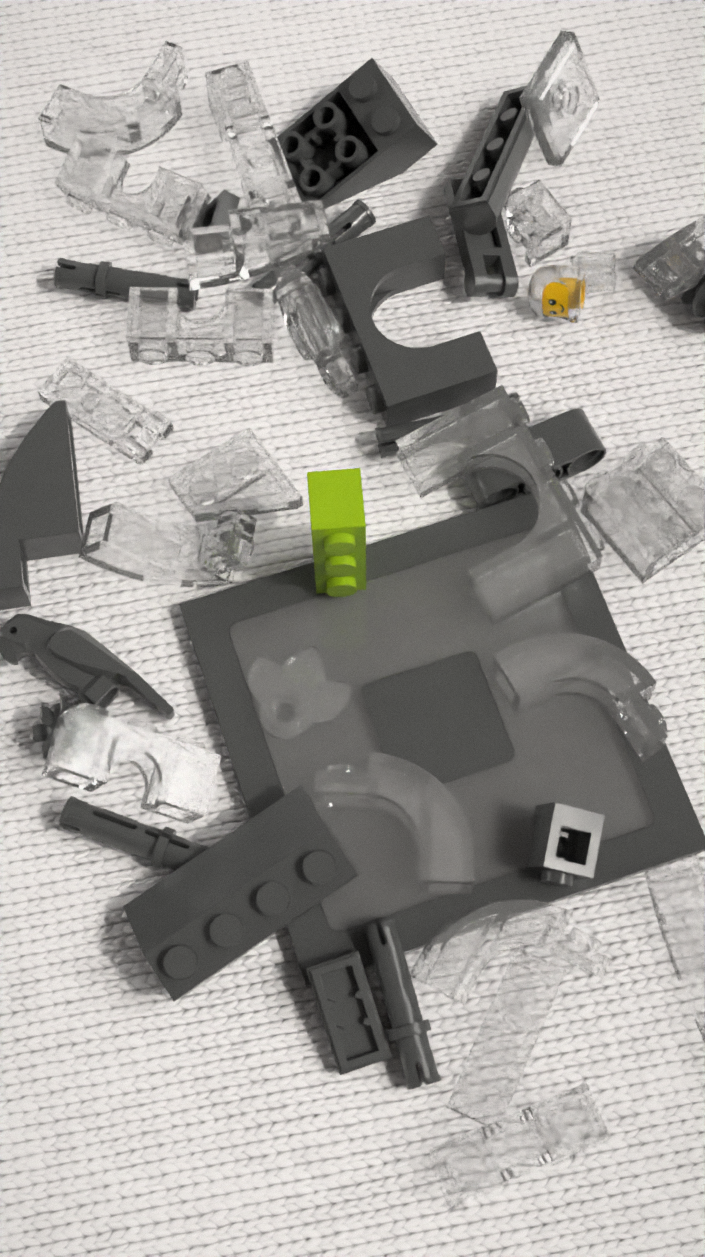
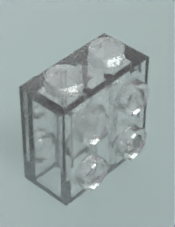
M664 436L649 446L642 443L633 448L623 459V464L610 473L604 469L595 474L584 486L585 492L580 512L642 584L705 540V482Z

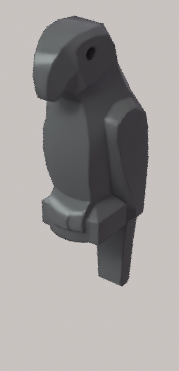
M16 614L0 629V653L4 660L12 665H18V659L25 656L35 657L46 673L56 682L78 693L80 705L86 702L89 706V712L93 715H100L116 699L121 685L132 688L167 719H172L175 716L173 707L138 673L84 630L29 614Z

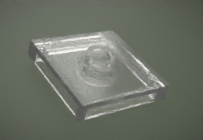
M560 31L519 98L548 165L562 166L601 101L575 32Z

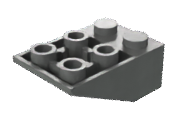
M371 58L268 144L267 147L308 212L313 215L402 174L438 145V143L395 79Z

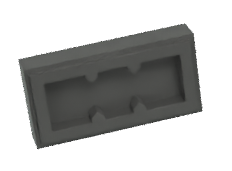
M356 950L305 967L338 1073L342 1075L392 1058L359 952Z

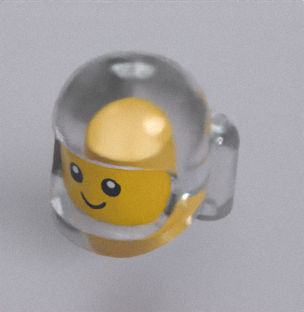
M580 251L570 257L571 266L546 265L538 268L530 277L527 287L529 307L535 315L541 318H561L570 321V323H579L586 294L615 291L617 280L616 272H614L616 263L615 253Z

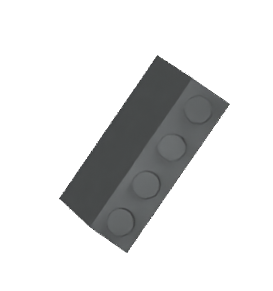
M300 785L124 905L123 908L143 955L173 1001H176L362 874L303 786Z

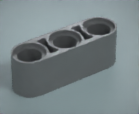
M572 409L472 452L459 463L458 471L479 509L545 489L584 472L599 463L607 452L585 412L582 409Z

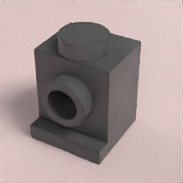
M557 802L536 805L534 816H537L528 868L542 871L541 882L561 887L572 888L574 879H593L605 814ZM560 840L563 845V852L557 857L556 852L558 841Z

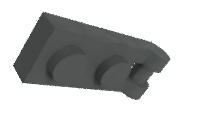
M449 178L444 188L448 209H450L463 179ZM500 214L495 228L483 235L470 234L462 230L451 218L465 272L464 289L468 297H484L486 292H495L498 297H514L518 291L519 280L502 215ZM485 266H493L495 273H487Z

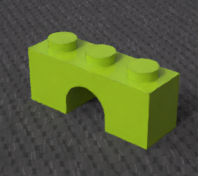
M360 468L307 472L316 594L327 593L332 597H346L353 595L357 590H366V523Z

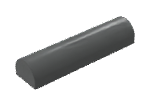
M543 82L503 92L448 211L455 224L462 230L470 234L483 235L495 228L549 105V94Z

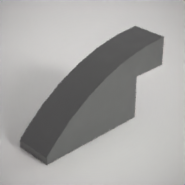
M65 400L55 401L43 413L23 439L0 482V610L31 606L27 561L86 553L73 425Z

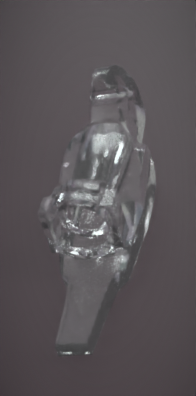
M279 242L267 251L277 280L275 293L288 333L305 361L313 360L317 365L322 380L328 389L337 397L347 398L358 391V383L343 356L342 342L347 338L325 295L305 272L297 270L282 242Z

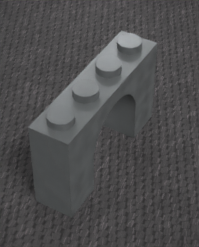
M429 215L323 248V268L317 270L324 295L326 297L332 295L337 307L333 308L337 328L341 335L348 334L353 346L349 347L353 367L358 375L364 373L369 383V386L365 387L371 411L374 415L381 413L386 427L412 422L495 395L498 370L481 331L430 347L412 348L389 340L378 330L373 322L374 313L388 298L398 293L444 279L446 252Z

